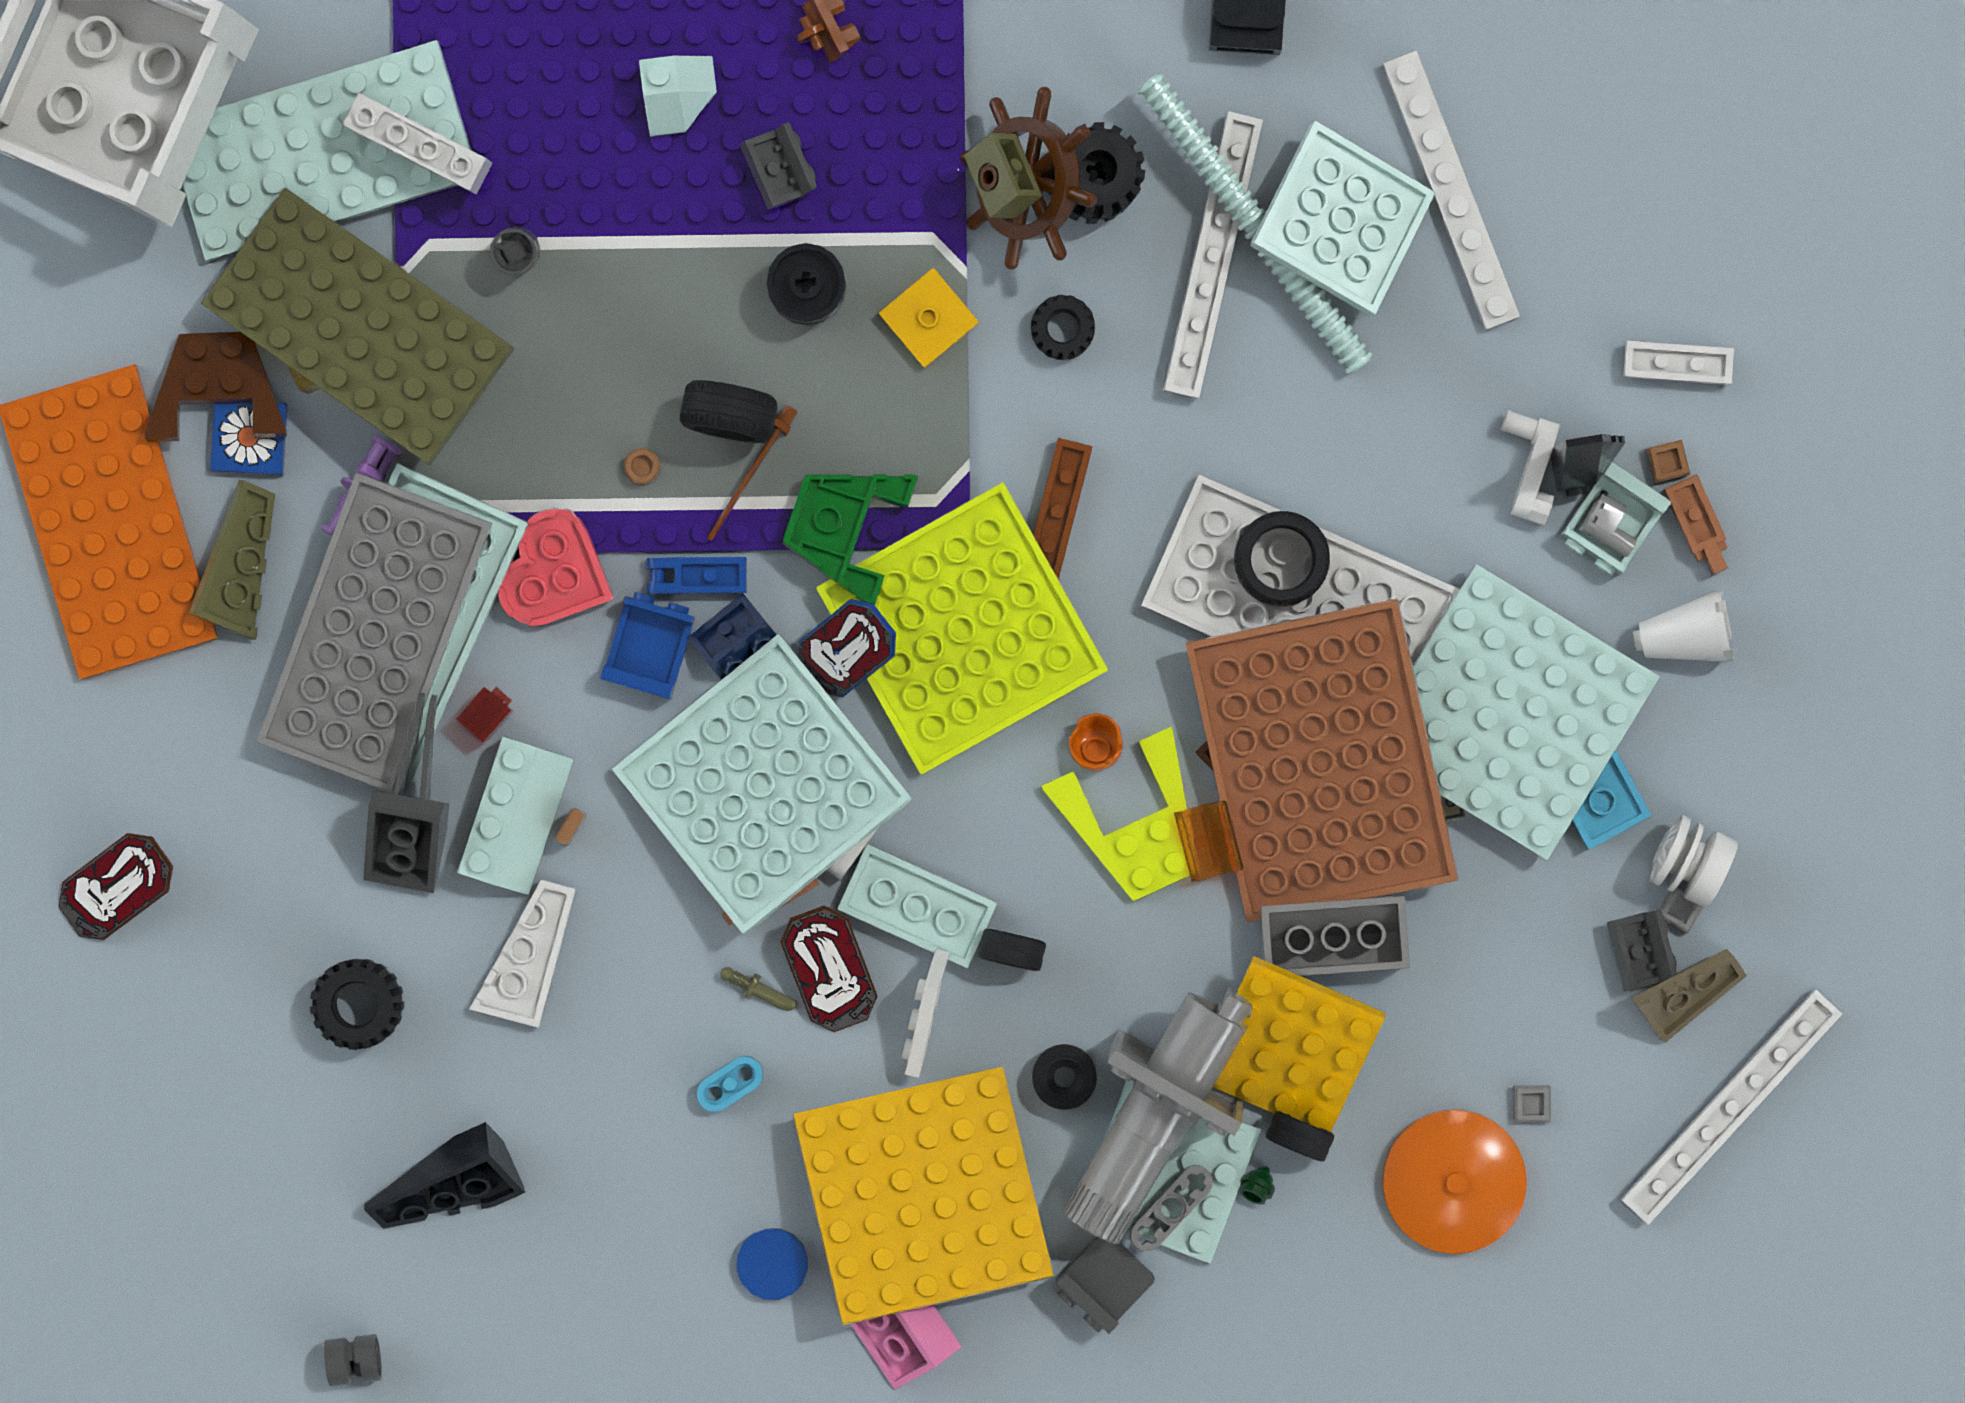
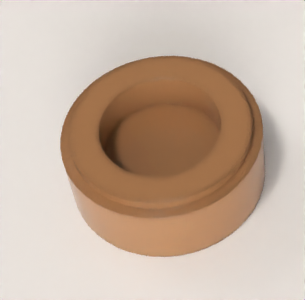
M639 448L633 450L626 457L624 470L632 482L646 485L657 479L660 474L661 464L654 452L649 449Z

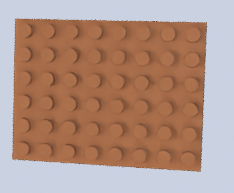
M1398 598L1186 642L1247 922L1261 920V906L1367 899L1458 881L1459 877Z

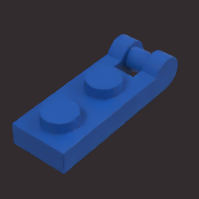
M747 557L646 558V569H650V583H647V594L747 593ZM664 569H674L675 582L664 583Z

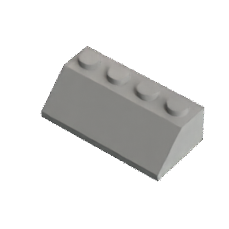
M1405 896L1261 906L1262 959L1299 976L1410 968Z

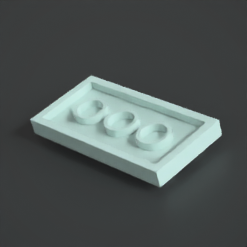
M867 844L838 906V910L932 953H935L936 949L950 952L948 960L968 968L982 939L983 931L987 928L997 906V902Z

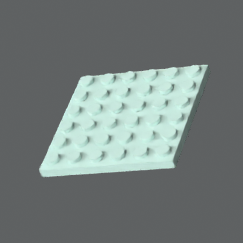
M1475 564L1413 665L1441 796L1543 859L1548 860L1660 676L1478 564Z
M779 634L612 769L745 936L913 800Z

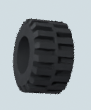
M350 959L331 966L324 971L325 973L322 977L318 978L315 983V990L311 992L312 1006H310V1013L314 1015L315 1021L313 1023L316 1029L319 1028L322 1031V1036L326 1040H331L335 1046L340 1048L346 1047L349 1050L365 1049L383 1042L384 1039L395 1031V1027L400 1024L402 1019L401 1012L404 1009V1001H402L401 996L403 990L401 986H398L396 976L386 970L387 967L369 959ZM351 983L366 984L374 991L377 997L378 1008L376 1015L371 1021L363 1025L349 1024L341 1017L337 1008V998L340 991Z

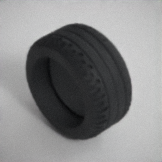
M693 380L686 385L679 415L680 422L685 428L715 437L750 443H765L771 438L778 408L773 396L758 390L715 381Z
M1289 511L1271 512L1254 520L1241 534L1234 553L1235 571L1243 588L1256 600L1277 607L1295 605L1311 597L1323 584L1330 565L1329 547L1319 527L1307 517ZM1278 528L1290 529L1299 533L1308 542L1312 552V567L1306 579L1298 586L1285 590L1274 589L1262 583L1254 573L1251 562L1252 550L1256 541L1264 533Z

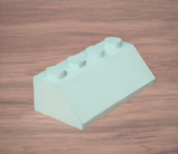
M502 736L457 873L529 895L574 759Z

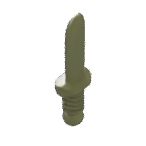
M724 967L720 972L723 980L730 981V984L733 983L736 987L739 986L740 989L745 990L742 997L748 1000L751 995H754L786 1011L793 1010L798 1003L796 1000L759 982L761 976L756 973L750 979V977L747 978L746 975L744 976L740 972L737 973L738 971H733L730 967Z

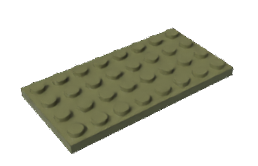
M287 188L283 189L201 302L208 310L429 466L515 349L505 340Z

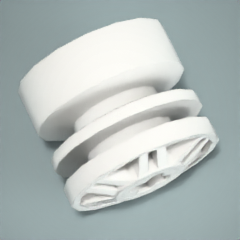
M1680 815L1671 829L1666 832L1656 851L1649 882L1660 886L1669 873L1666 890L1673 892L1681 881L1684 880L1686 881L1684 898L1707 908L1712 903L1727 876L1737 851L1738 841L1715 831L1704 843L1701 841L1704 825L1696 823L1689 835H1687L1691 818Z

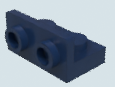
M743 593L690 635L688 639L722 680L777 634Z

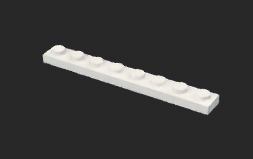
M1417 50L1383 63V69L1429 187L1432 191L1436 192L1434 200L1485 330L1519 318L1518 309Z
M1228 111L1217 153L1225 156L1223 161L1225 164H1231V172H1237V180L1245 183L1243 188L1247 191L1263 120ZM1211 185L1208 191L1163 391L1195 399L1200 397L1239 225L1237 220L1232 221V213L1224 210L1226 205L1223 202L1221 204L1218 202L1219 196L1217 193L1212 194L1211 190L1213 188Z
M1814 989L1620 1200L1649 1225L1841 1017L1842 1013L1819 991Z

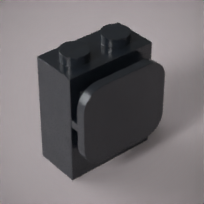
M1212 0L1209 51L1280 55L1282 51L1286 0Z

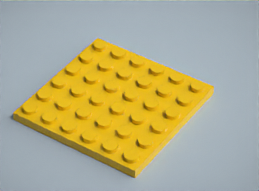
M1003 1066L793 1114L842 1326L1054 1276Z

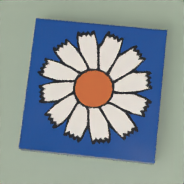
M253 402L214 404L210 470L283 475L286 437H254ZM277 403L286 427L288 404Z

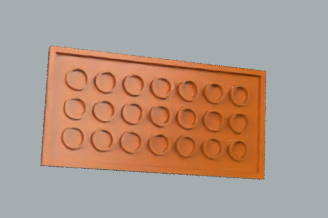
M133 364L1 404L0 416L79 679L83 680L218 639L215 624L188 614L201 578L160 442H147L145 439L151 411L137 365Z

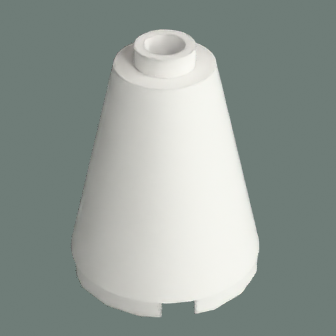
M1722 590L1713 591L1640 622L1639 630L1633 631L1637 652L1643 651L1645 658L1722 662L1734 660V649H1730L1729 639H1732L1726 602L1722 600Z

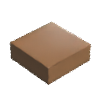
M1682 440L1646 448L1654 483L1690 475Z
M577 808L571 809L555 836L556 840L568 846L587 814Z

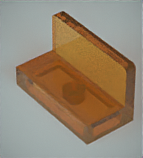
M1225 800L1200 804L1174 812L1192 882L1201 881L1223 873L1243 870L1239 847Z

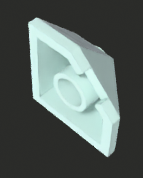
M667 56L639 60L650 137L687 132L699 113L717 93L713 57Z

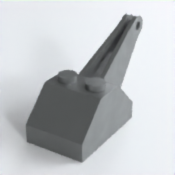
M420 692L394 791L390 793L373 790L368 805L363 880L434 893L441 865L449 814V803L430 800L434 723L438 695L431 696L427 713L420 797L404 795L424 711L426 694Z

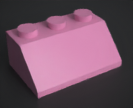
M934 1305L851 1324L894 1390L934 1369L962 1347Z

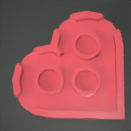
M559 508L544 509L528 519L527 523L529 525L518 546L520 557L513 560L510 564L509 570L498 591L499 602L509 617L512 616L518 622L526 623L529 626L544 625L613 600L614 596L589 531L573 511Z

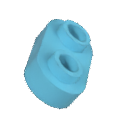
M740 1056L720 1068L699 1084L697 1089L699 1104L708 1111L719 1112L735 1103L760 1085L763 1079L761 1064L751 1056ZM742 1067L750 1068L752 1071L751 1079L742 1080L739 1077V1070ZM716 1086L722 1090V1097L720 1099L713 1100L710 1098L709 1089Z

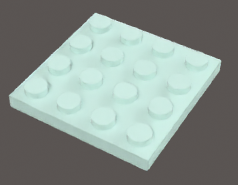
M1314 121L1309 125L1249 246L1372 317L1376 315L1436 192L1319 122Z
M1134 1080L1125 1081L1104 1139L1132 1090ZM1200 1117L1196 1124L1191 1123L1176 1151L1172 1152L1126 1232H1131V1228L1137 1219L1185 1168L1191 1165L1203 1166L1212 1176L1213 1184L1210 1192L1160 1245L1211 1264L1241 1185L1240 1180L1245 1174L1261 1129L1242 1122L1235 1136L1228 1132L1225 1136H1222L1206 1126L1208 1121ZM1191 1173L1187 1177L1190 1181L1189 1186L1183 1191L1180 1185H1178L1173 1191L1180 1193L1189 1205L1194 1199L1189 1197L1188 1194L1194 1188L1202 1190L1205 1187L1202 1182L1205 1175L1200 1173L1195 1176ZM1167 1198L1161 1205V1212L1167 1218H1175L1182 1211V1204L1176 1198ZM1155 1211L1149 1216L1155 1222L1149 1228L1141 1226L1138 1229L1141 1238L1152 1242L1156 1239L1153 1232L1159 1225L1163 1231L1169 1227L1168 1224L1163 1223L1158 1218Z

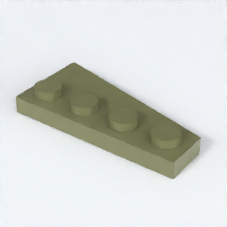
M238 481L188 613L251 640H256L258 627H255L257 610H260L262 595H259L262 573L265 574L267 559H264L266 541L270 538L275 500L274 493L247 481Z

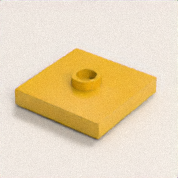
M934 268L929 270L878 313L924 369L979 324L975 316Z

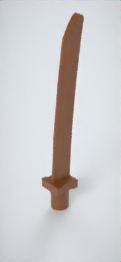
M785 405L779 416L775 418L771 438L763 446L707 537L709 540L713 541L780 433L785 436L788 435L791 428L789 425L798 413L791 406Z

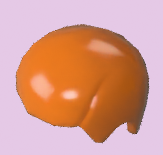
M1099 713L1081 717L1074 731L1069 736V748L1073 760L1082 769L1095 772L1112 767L1118 761L1123 750V739L1119 725L1110 716Z

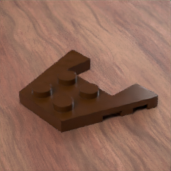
M241 332L179 334L145 432L146 441H180V405L253 402V435L255 438L287 437L286 427L255 342Z

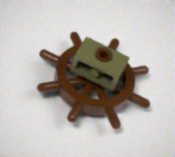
M1045 86L1037 91L1033 117H1014L1010 119L1002 99L999 97L992 98L989 106L998 126L970 151H964L960 156L961 162L968 165L970 169V175L975 181L978 200L981 206L979 210L967 219V227L971 230H976L988 221L996 231L1008 237L1004 264L1010 270L1017 268L1019 264L1023 240L1045 238L1053 257L1059 261L1065 259L1067 251L1058 230L1071 215L1075 203L1092 207L1097 202V197L1094 193L1079 188L1080 170L1075 149L1090 137V129L1086 126H1080L1067 136L1058 125L1047 120L1052 93ZM1029 132L1025 153L1018 137ZM1043 141L1049 152L1039 160ZM1053 167L1055 170V180L1050 179L1048 172ZM1044 192L1052 194L1048 206L1042 194ZM1032 206L1037 220L1026 224L1029 207Z

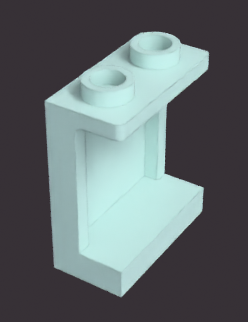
M1612 462L1597 484L1593 485L1561 533V536L1567 539L1564 545L1580 556L1586 552L1597 559L1594 565L1610 576L1614 572L1619 575L1623 574L1627 569L1628 563L1659 517L1665 513L1671 501ZM1603 490L1608 492L1607 496L1627 507L1617 528L1637 539L1636 545L1628 557H1624L1580 531V527L1594 500Z

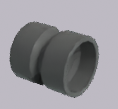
M514 226L501 231L495 236L491 243L490 256L498 270L506 274L517 275L528 271L536 264L540 257V244L532 231L525 227Z
M376 1334L356 1336L353 1342H349L346 1338L325 1340L324 1359L329 1386L351 1384L353 1378H357L361 1383L381 1380V1353Z

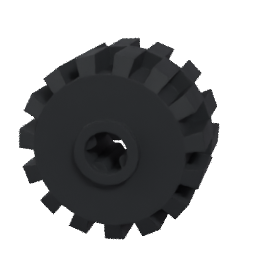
M1094 122L1092 127H1088L1091 132L1090 137L1075 149L1080 170L1079 188L1094 193L1097 197V202L1092 207L1075 203L1069 218L1075 221L1080 217L1086 218V224H1096L1099 219H1104L1107 222L1114 219L1120 212L1123 213L1137 197L1141 190L1140 184L1145 179V170L1141 169L1144 157L1142 151L1136 153L1133 147L1137 143L1131 135L1127 139L1120 135L1122 128L1113 125L1110 130L1105 129V122ZM1053 167L1048 172L1050 179L1055 180V170ZM1092 169L1098 172V179L1095 183L1089 180V172Z

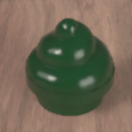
M1267 1166L1247 1172L1240 1180L1241 1188L1239 1192L1250 1202L1264 1205L1266 1200L1271 1199L1274 1195L1273 1177L1270 1175V1169Z

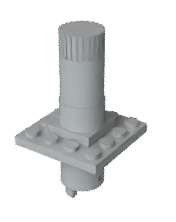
M1229 988L1218 1006L1197 994L1189 992L1156 1049L1121 1029L1118 1030L1112 1040L1107 1063L1112 1065L1111 1071L1127 1081H1130L1131 1077H1133L1134 1084L1116 1115V1121L1063 1210V1213L1075 1224L1107 1242L1119 1244L1172 1152L1176 1151L1192 1122L1196 1124L1199 1118L1202 1117L1208 1121L1206 1126L1222 1136H1225L1228 1132L1235 1136L1242 1124L1243 1100L1213 1088L1248 1028L1243 1021L1246 1017L1250 1018L1253 1005L1246 998Z

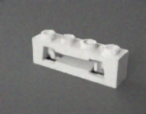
M358 93L342 124L361 136L474 194H477L492 165V162L487 158L361 93Z

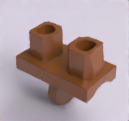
M809 0L802 5L806 16L800 18L799 21L804 31L798 34L796 38L799 44L810 41L815 52L823 48L830 63L839 60L849 48L861 39L855 25L850 23L839 28L834 19L835 16L845 11V5L842 0Z

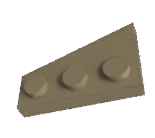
M1725 949L1632 997L1631 1000L1656 1036L1665 1043L1747 975L1736 958L1728 949Z

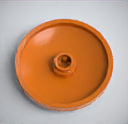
M1450 1109L1427 1114L1415 1120L1399 1134L1390 1147L1384 1163L1382 1186L1387 1208L1396 1224L1407 1236L1428 1249L1448 1254H1461L1485 1248L1501 1238L1510 1229L1522 1209L1526 1195L1527 1178L1521 1153L1513 1139L1503 1128L1480 1114L1466 1110Z

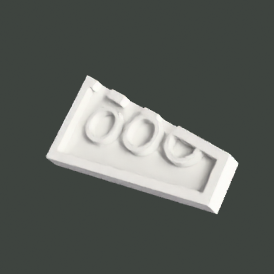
M546 880L540 881L496 963L484 981L481 990L469 1008L470 1010L537 1028L540 1027L577 889Z

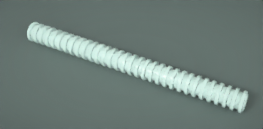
M1162 73L1155 74L1138 87L1137 94L1139 96L1143 94L1145 97L1143 102L1145 104L1149 103L1152 106L1150 109L1152 114L1155 112L1158 114V122H1164L1166 125L1164 130L1166 132L1170 130L1172 133L1170 138L1173 141L1176 139L1179 142L1177 145L1179 150L1182 148L1185 150V158L1190 157L1193 161L1191 166L1199 169L1197 174L1200 177L1202 175L1205 177L1204 183L1206 186L1211 185L1213 188L1211 190L1212 194L1217 193L1219 196L1218 202L1220 204L1223 202L1226 205L1224 210L1232 213V221L1237 220L1239 223L1238 229L1240 231L1244 229L1246 232L1244 237L1252 240L1264 217L1265 210L1263 208L1259 209L1257 206L1258 200H1252L1250 197L1252 192L1250 190L1246 191L1243 188L1245 183L1237 180V172H1231V164H1225L1223 161L1225 156L1223 154L1219 155L1216 152L1218 147L1210 144L1212 140L1210 136H1204V128H1198L1196 125L1198 120L1196 118L1192 119L1189 116L1191 111L1183 108L1185 104L1183 100H1177V92H1172L1169 89L1171 84L1163 81L1164 75ZM1260 251L1258 252L1259 257H1265V265H1271L1273 268L1271 273L1273 275L1277 274L1280 277L1278 282L1286 285V293H1292V301H1298L1300 304L1298 309L1300 311L1304 310L1307 313L1305 318L1313 321L1311 325L1313 329H1319V337H1325L1327 340L1325 345L1333 348L1331 353L1334 356L1338 355L1340 357L1338 360L1340 365H1346V373H1353L1371 359L1372 353L1365 351L1366 345L1364 342L1359 343L1357 340L1359 338L1358 334L1351 332L1352 326L1344 323L1346 320L1344 315H1338V307H1332V299L1330 297L1326 299L1324 296L1326 291L1319 289L1314 283Z

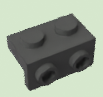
M789 122L780 125L773 131L745 140L740 144L768 210L803 198L817 188L814 170L806 162L801 150L800 138L792 130Z
M1661 910L1641 912L1607 922L1624 992L1661 983L1677 975V962L1671 951L1667 935L1668 926Z

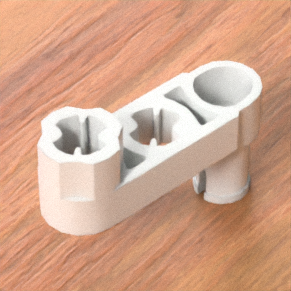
M1508 409L1500 431L1531 440L1530 444L1532 445L1512 503L1510 515L1544 526L1553 505L1554 495L1539 491L1560 424L1541 417L1536 420Z

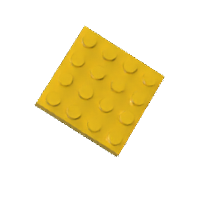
M1253 956L1237 990L1238 994L1246 998L1253 1005L1250 1018L1246 1017L1243 1021L1248 1028L1213 1088L1271 1113L1281 1111L1307 1124L1331 1132L1385 1020L1386 1013Z

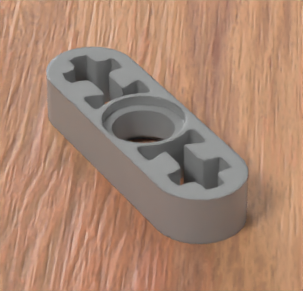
M1191 1165L1185 1168L1137 1219L1131 1228L1130 1235L1133 1244L1138 1249L1152 1251L1159 1247L1210 1192L1213 1180L1205 1167ZM1192 1173L1197 1176L1202 1173L1205 1175L1202 1180L1205 1187L1202 1190L1194 1188L1188 1194L1189 1197L1194 1199L1188 1205L1185 1198L1173 1190L1180 1185L1184 1191L1190 1184L1187 1178L1188 1175ZM1167 1198L1178 1199L1182 1204V1211L1179 1216L1175 1218L1165 1217L1161 1212L1163 1201ZM1155 1211L1158 1218L1163 1223L1168 1224L1169 1227L1163 1231L1159 1225L1153 1232L1156 1238L1155 1241L1151 1243L1146 1240L1141 1243L1138 1240L1141 1236L1138 1229L1141 1226L1149 1228L1155 1222L1153 1218L1149 1217Z

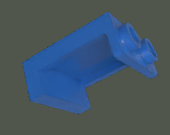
M634 592L633 598L624 597L621 616L606 665H604L600 679L672 699L695 617L688 615L690 609L688 607L669 602L667 608L654 605V597Z

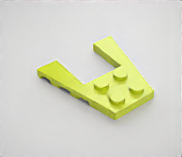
M1172 727L1138 741L1168 807L1103 836L1074 771L1041 786L1042 790L1132 901L1198 872Z

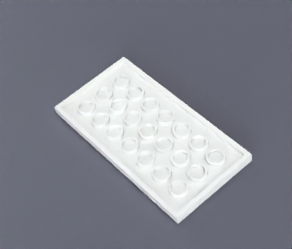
M1198 475L1141 604L1142 607L1213 637L1398 598L1412 665H1414L1460 590L1459 588L1319 527L1326 538L1330 552L1328 574L1321 587L1311 597L1295 605L1277 607L1264 604L1248 594L1239 582L1234 566V553L1241 534L1254 520L1265 514L1281 510L1202 475ZM1285 528L1273 529L1264 533L1256 541L1251 555L1252 567L1258 579L1265 585L1279 590L1290 589L1301 584L1308 576L1312 567L1311 548L1305 538L1299 533Z

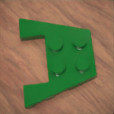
M851 474L805 475L783 538V545L860 601L876 605L885 575L851 565L850 562L872 498L908 509L918 476L914 474H904V476H887L886 474H873V476H851Z

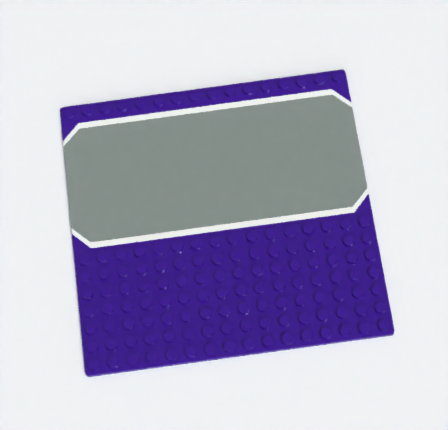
M393 0V53L435 40L439 42L471 151L492 162L477 194L457 185L395 204L396 265L515 348L430 466L400 444H398V448L402 452L398 456V463L524 521H528L531 516L544 509H570L586 526L597 553L790 550L783 545V538L805 475L851 474V476H873V474H886L887 476H904V474H914L918 476L908 509L872 498L855 549H885L970 501L968 333L924 369L878 314L932 268L939 273L968 308L966 165L960 160L962 152L965 151L963 0H842L845 5V11L835 16L834 19L839 28L850 23L855 25L861 39L849 48L839 60L832 63L829 62L823 48L815 52L810 41L799 44L796 38L798 34L804 31L799 19L806 16L802 5L809 0ZM667 56H712L717 93L699 113L687 132L650 137L639 60ZM789 122L792 130L800 138L801 150L806 162L814 170L817 188L803 198L768 210L740 144L745 140L773 131L780 125ZM514 226L525 227L532 231L540 244V257L536 264L528 271L517 275L506 274L498 270L490 256L491 243L495 236L501 231ZM803 243L819 245L833 253L843 268L847 286L844 302L836 314L823 323L810 326L792 323L781 316L771 303L766 284L769 267L776 256L790 246ZM804 279L800 283V287H802L804 292H810V287L814 286L813 281L810 279ZM693 380L722 382L767 393L773 396L777 402L776 418L785 405L791 406L798 412L789 425L791 428L788 435L785 436L780 433L713 541L707 537L765 443L730 440L685 428L680 422L679 415L685 387ZM639 448L649 449L654 452L661 464L660 474L657 479L646 485L632 482L624 470L626 457L633 450Z

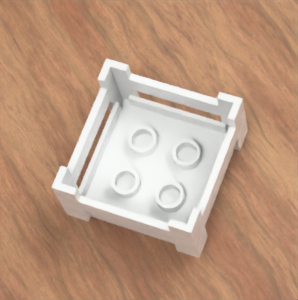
M9 0L0 20V81L36 0ZM46 0L0 104V154L14 160L15 158L118 201L142 215L173 227L187 195L180 190L236 61L238 59L245 62L259 29L218 0H174L208 14L207 16L169 0Z

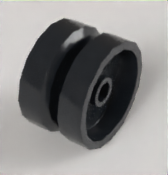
M808 243L790 246L778 254L769 267L766 282L769 298L778 313L792 323L806 326L823 323L835 315L844 302L847 287L843 268L834 254L822 246ZM804 279H810L814 283V286L810 287V292H804L802 287H800V283Z

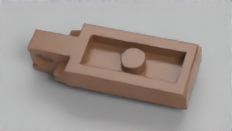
M1697 474L1664 488L1663 492L1666 498L1671 501L1670 507L1697 562L1705 559L1712 575L1728 569L1721 554V551L1728 549L1725 543L1726 537Z

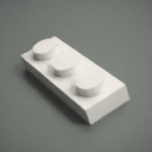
M1626 341L1623 377L1731 385L1734 348Z

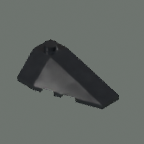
M1599 434L1565 440L1553 447L1551 461L1557 492L1566 491L1567 497L1588 494L1587 487L1597 484L1626 443L1625 436Z
M484 1122L452 1137L365 1203L364 1210L385 1229L425 1221L428 1214L448 1210L449 1215L461 1213V1207L481 1204L482 1209L494 1207L525 1193V1188L504 1141Z

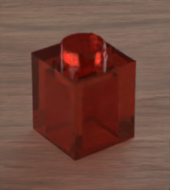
M497 686L492 691L488 687H484L456 720L483 743H487L514 712L509 706L512 699Z

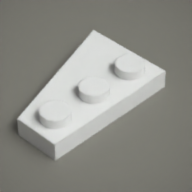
M936 949L927 979H919L914 1000L921 1001L919 1010H912L908 1030L914 1031L913 1040L906 1038L901 1058L908 1061L905 1075L917 1078L920 1076L934 1021L933 1014L935 1013L942 987L941 981L950 952Z

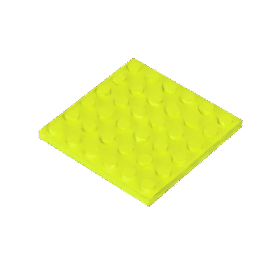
M1004 482L855 565L885 575L875 606L896 632L895 657L869 676L867 680L920 775L1109 670ZM831 579L816 587L830 614H833L850 599L859 600Z

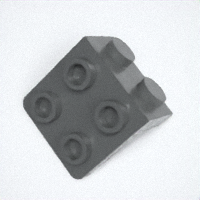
M1097 1237L1056 1280L1057 1285L1061 1288L1057 1294L1071 1308L1078 1304L1087 1313L1083 1319L1095 1331L1099 1333L1104 1329L1110 1334L1119 1324L1118 1320L1154 1283L1155 1278L1153 1273L1121 1243L1113 1244Z

